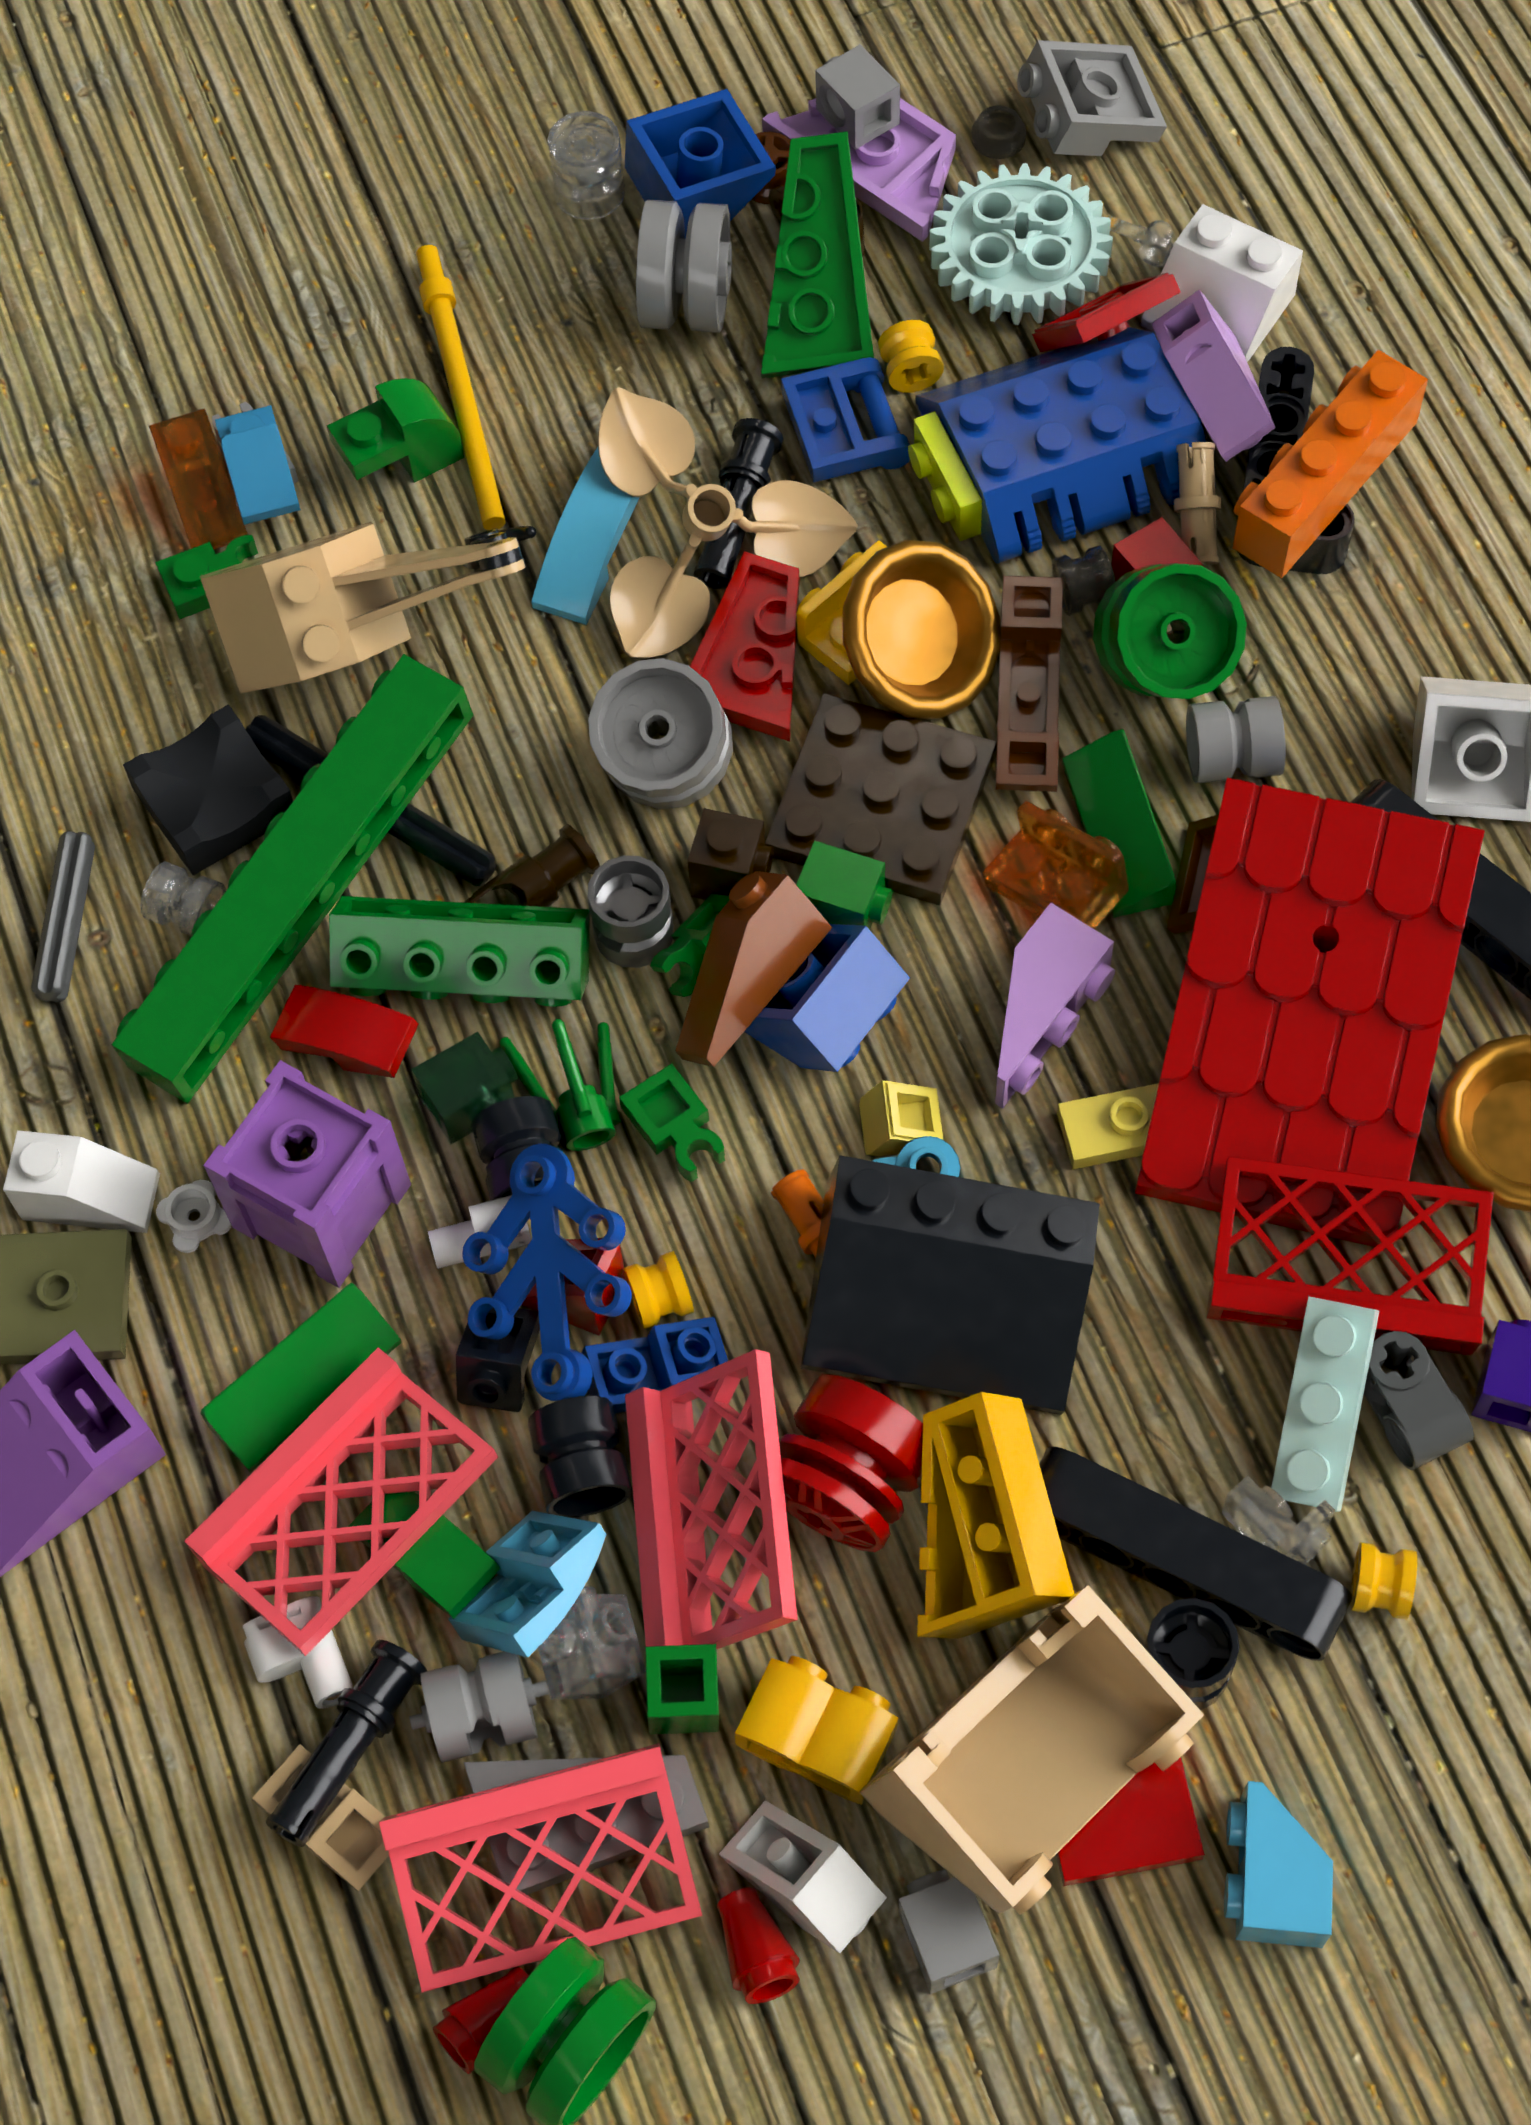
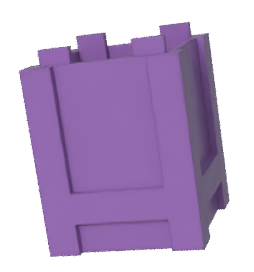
M280 1060L266 1078L265 1082L268 1088L225 1147L218 1144L203 1166L232 1228L253 1240L257 1235L263 1237L314 1266L318 1277L340 1288L354 1268L351 1262L352 1258L391 1202L398 1205L411 1186V1182L390 1120L370 1109H367L365 1114L306 1082L301 1071ZM305 1147L307 1152L312 1154L305 1160L295 1161Z

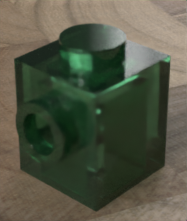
M478 1031L411 1069L419 1097L450 1144L473 1132V1118L481 1110L494 1103L514 1098L511 1083L518 1080L517 1073L502 1048L497 1047L491 1051Z

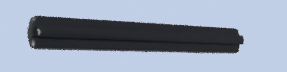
M265 715L255 716L251 724L245 729L264 757L301 780L304 779L307 772L313 766L322 764L328 756V753ZM411 804L407 805L388 831L392 836L474 886H483L496 869L497 865L495 864L493 854Z

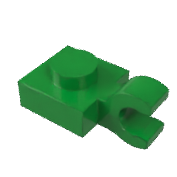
M711 894L671 935L675 942L668 948L659 951L652 959L650 967L653 971L667 973L676 963L679 964L680 976L668 989L672 995L687 997L693 993L715 918L730 901L729 896Z

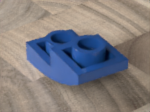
M715 1316L654 1325L647 1337L585 1346L581 1352L587 1357L592 1367L593 1377L588 1390L589 1396L608 1398L613 1402L615 1414L626 1412L625 1395L642 1387L661 1391L728 1361Z

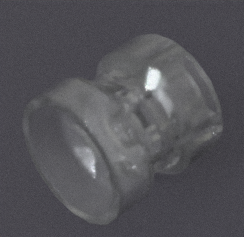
M164 861L152 871L146 882L141 898V914L143 918L161 925H166L170 922L178 924L181 933L191 936L197 919L206 910L215 907L226 892V888L223 883L205 876L197 879L188 876L186 869Z

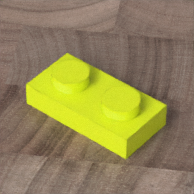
M934 411L915 418L914 444L908 446V454L919 479L927 477L933 488L931 490V499L939 520L942 523L950 521L960 541L981 534L982 499L938 415Z

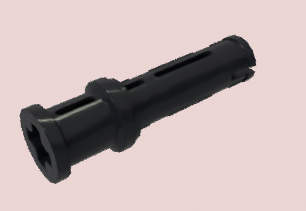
M755 418L740 419L735 423L732 432L735 444L730 459L722 463L718 475L721 486L731 493L735 500L736 508L741 509L743 516L749 521L752 512V498L758 489L770 483L771 478L768 469L773 455L780 452L784 441L782 433L774 425ZM731 523L720 538L705 542L702 554H700L698 564L694 570V577H698L709 588L726 589L732 578L734 565L746 532L735 523Z
M377 1640L371 1648L370 1652L374 1658L353 1689L345 1688L338 1697L339 1704L337 1709L340 1714L302 1768L282 1801L266 1820V1824L271 1829L276 1830L279 1827L276 1834L296 1846H305L318 1821L328 1806H330L374 1738H382L384 1734L391 1732L396 1724L393 1715L412 1686L422 1685L420 1674L427 1672L425 1666L412 1654L389 1641Z

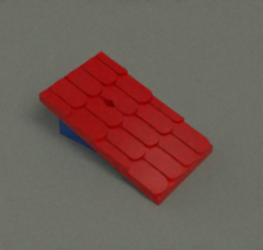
M1227 777L1135 1194L1220 1213L1228 1156L1409 1181L1485 830L1458 824L1450 825L1449 822L1395 811L1386 812L1384 809L1331 798L1323 799L1317 795L1263 784L1259 786L1253 782ZM1239 1175L1237 1199L1253 1219L1260 1216L1282 1199L1266 1179ZM1282 1181L1291 1192L1301 1185L1299 1183ZM1314 1186L1297 1199L1320 1229L1348 1209L1335 1191L1328 1187ZM1350 1191L1357 1201L1368 1194ZM1381 1195L1363 1209L1388 1238L1398 1230L1404 1204L1398 1197ZM1286 1207L1266 1222L1308 1232L1289 1207ZM1352 1216L1327 1235V1237L1372 1247L1378 1245L1355 1216Z

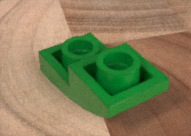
M414 1491L385 1494L384 1523L407 1521L419 1509V1495ZM372 1502L348 1527L371 1524ZM444 1515L393 1566L401 1572L414 1589L453 1619L501 1569L495 1560ZM385 1538L383 1545H384L390 1538ZM371 1540L361 1541L371 1549Z

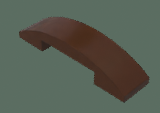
M1003 575L995 790L1057 792L1063 577Z

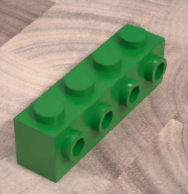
M341 896L329 913L330 986L349 987V992L358 996H377L385 993L386 990L410 991L412 997L424 1000L441 999L446 997L448 993L472 994L474 1000L483 1003H501L509 1000L510 996L535 998V1002L543 1006H565L572 1003V1000H581L589 982L590 910Z

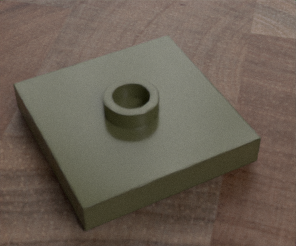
M127 1229L0 1235V1365L29 1363L73 1330L78 1333L97 1360L126 1358L132 1237Z

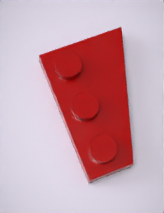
M744 551L690 667L710 683L729 722L790 742L800 585L799 568Z

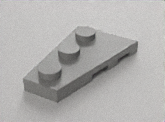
M685 1755L663 1756L682 1836L684 1837L709 1828L708 1819ZM602 1758L463 1763L472 1791L476 1793ZM657 1792L627 1799L612 1825L649 1847L663 1822ZM615 1803L589 1809L588 1811L606 1820ZM575 1813L556 1819L543 1844L580 1865L600 1828ZM546 1821L519 1828V1830L536 1839ZM505 1832L489 1836L488 1840L500 1878L510 1884L531 1848ZM667 1832L660 1845L669 1842ZM607 1833L586 1870L590 1872L640 1852ZM537 1852L516 1889L527 1895L571 1879L574 1874Z

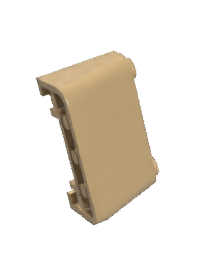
M1086 1585L1050 1611L1018 1639L861 1789L860 1793L881 1817L998 1914L1014 1908L1021 1915L1038 1902L1051 1888L1052 1884L1044 1876L1052 1867L1053 1863L1050 1860L1138 1772L1154 1762L1162 1771L1175 1763L1193 1745L1194 1742L1186 1733L1204 1714L1092 1588Z

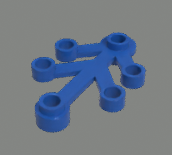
M535 1144L524 1149L512 1165L510 1186L513 1195L487 1233L477 1232L466 1240L462 1256L465 1265L473 1271L488 1275L500 1272L508 1261V1247L530 1218L532 1240L492 1298L483 1297L473 1303L468 1313V1325L471 1331L479 1337L492 1340L504 1338L513 1327L515 1313L536 1284L542 1354L535 1360L531 1376L536 1391L543 1398L557 1402L563 1399L585 1396L591 1386L593 1377L592 1367L587 1357L576 1350L570 1349L564 1275L585 1292L587 1306L597 1314L609 1317L623 1314L631 1303L632 1292L626 1280L606 1274L560 1235L558 1209L579 1224V1235L586 1245L603 1251L613 1250L623 1241L626 1231L623 1218L614 1211L599 1207L574 1187V1170L563 1151L548 1144ZM542 1166L544 1172L543 1179L539 1185L534 1186L535 1175ZM606 1218L608 1221L607 1234L601 1240H598L596 1235L597 1225L602 1219ZM489 1243L491 1255L488 1261L482 1264L480 1252ZM612 1284L615 1291L614 1298L605 1307L602 1301V1294L604 1289ZM494 1308L497 1314L496 1322L488 1330L485 1323L486 1316ZM558 1362L561 1367V1375L559 1380L552 1385V1371Z

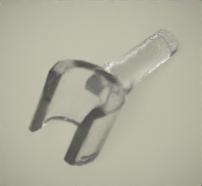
M1110 215L1105 216L1111 220L1110 231L1131 238L1134 242L1141 243L1139 255L1144 262L1155 267L1165 266L1173 247L1171 242L1173 231L1167 222L1156 220L1151 222L1148 228Z

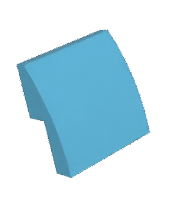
M531 1511L486 1551L501 1568L497 1572V1576L479 1591L455 1619L450 1617L448 1620L464 1641L528 1658L549 1637L577 1600L600 1555L606 1532L600 1523Z

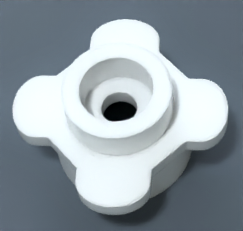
M197 1180L191 1184H185L176 1188L167 1198L161 1200L157 1206L156 1215L161 1223L168 1224L174 1234L172 1239L173 1245L180 1252H193L198 1248L202 1240L213 1234L223 1235L232 1226L225 1210L220 1208L215 1199L216 1191L212 1183L207 1180ZM192 1212L200 1213V1217L197 1220H189V1215Z

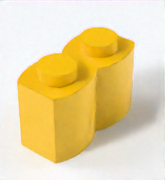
M790 1656L787 1663L771 1658L735 1731V1745L768 1763L798 1774L825 1790L862 1805L865 1798L861 1795L860 1791L876 1775L897 1730L899 1718L888 1712L891 1703L876 1692L864 1687L853 1686L849 1693L831 1686L825 1682L828 1674L816 1664L803 1658Z

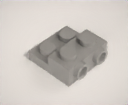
M1037 40L1026 63L1019 70L1017 78L1019 94L1022 97L1031 98L1036 110L1034 117L1036 135L1039 138L1048 139L1054 154L1102 156L1111 140L1158 143L1167 128L1132 46Z

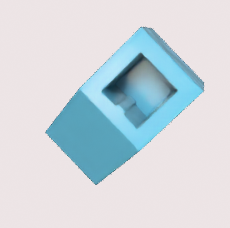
M1248 1781L1240 1797V1802L1230 1801L1228 1806L1227 1845L1239 1846L1238 1874L1227 1873L1224 1917L1236 1919V1940L1323 1948L1332 1935L1333 1860L1263 1782Z

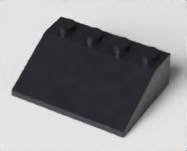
M839 1155L826 1183L801 1369L963 1398L979 1392L998 1394L1022 1399L1024 1409L1062 1415L1065 1412L1094 1265L1100 1203Z

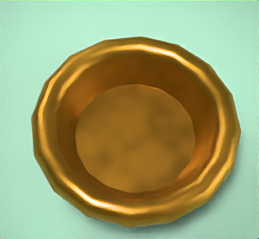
M904 540L877 551L854 575L843 605V645L855 677L877 703L906 718L940 719L968 707L990 682L1000 653V615L989 584L967 557L939 542Z
M1521 1034L1490 1040L1456 1063L1439 1090L1435 1125L1446 1160L1470 1189L1494 1192L1493 1202L1504 1208L1531 1212V1035Z

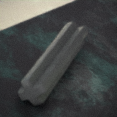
M67 831L59 838L31 985L36 998L44 1002H62L66 999L69 992L95 845L92 842L91 836L84 832L75 833Z

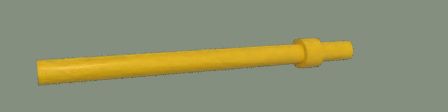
M424 245L416 251L423 281L419 286L423 308L432 317L483 528L486 530L500 529L505 525L506 521L453 309L456 306V298L452 282L449 278L444 277L437 247L434 245Z

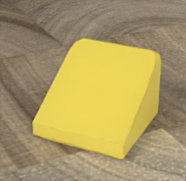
M882 1080L861 1097L859 1107L866 1155H897L908 1142L923 1136H932L944 1140L937 1088Z

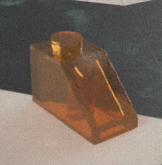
M205 408L149 425L190 547L194 548L211 542L215 550L227 546L233 539L239 536L248 535Z

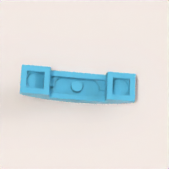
M598 447L584 468L564 508L546 553L531 601L533 609L587 625L609 580L607 565L640 498L625 494L610 482L601 466Z

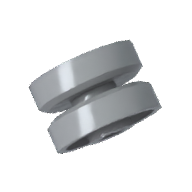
M645 201L639 229L636 268V306L640 327L670 329L678 318L683 294L684 316L691 331L720 333L725 319L732 273V244L730 242V212L728 204L698 203L690 213L685 239L684 217L677 201Z
M665 658L636 661L613 673L596 693L588 717L590 745L601 767L609 775L615 786L634 802L656 809L686 807L707 796L725 776L733 753L731 724L710 683L689 665ZM656 733L665 736L661 739H653Z

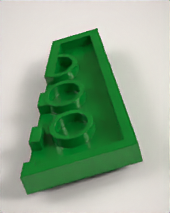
M848 131L792 138L790 141L782 204L779 242L775 259L772 297L767 322V336L761 370L762 378L801 374L862 358H874Z

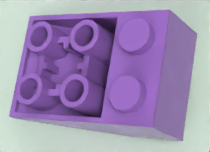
M75 1330L19 1369L0 1390V1577L166 1455L149 1426Z

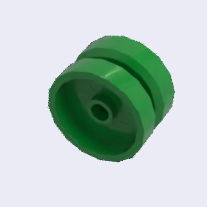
M1179 563L1152 564L1125 573L1106 590L1095 612L1093 642L1101 666L1114 682L1121 687L1140 696L1191 699L1214 691L1234 672L1245 649L1247 622L1239 596L1222 576L1201 565ZM1170 624L1172 630L1167 632V627Z
M576 1937L567 1938L552 1950L530 1974L495 2021L481 2045L474 2062L475 2072L503 2095L522 2089L532 2081L527 2092L526 2111L540 2125H574L598 2099L618 2073L646 2030L656 2009V2000L628 1978L609 1983L599 1991L604 1977V1959Z

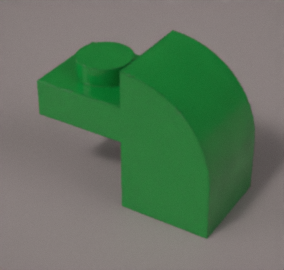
M394 379L376 385L378 401L327 425L330 441L356 480L399 460L415 483L465 458L458 429L431 389L423 382L415 379Z

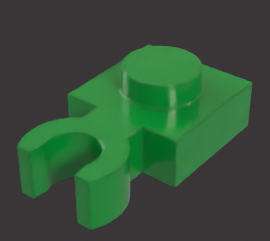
M243 535L233 539L227 545L226 550L215 554L211 542H207L155 562L179 620L210 608L200 576L242 563L244 559L258 554L252 535Z
M672 1063L619 1097L621 1109L656 1155L671 1145L675 1148L678 1171L686 1180L693 1182L698 1178L697 1167L689 1158L695 1151H708L718 1164L725 1161L724 1145L720 1137L711 1130L699 1128L709 1121L708 1109Z

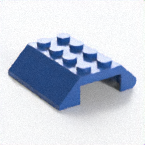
M1131 327L1101 341H1098L1097 337L1082 344L1059 348L916 395V404L922 416L934 411L938 415L982 499L981 536L996 564L1021 556L1022 545L1028 553L1042 549V534L1034 503L1043 500L1047 501L1053 529L1056 535H1058L1059 540L1061 539V542L1075 538V535H1077L1076 528L1081 535L1129 520L1131 511L1135 517L1150 513V496L1142 467L1151 464L1155 466L1160 492L1164 500H1166L1169 506L1174 505V499L1180 498L1176 446L1188 443L1189 447H1192V442H1206L1201 419L1167 361L1155 334Z

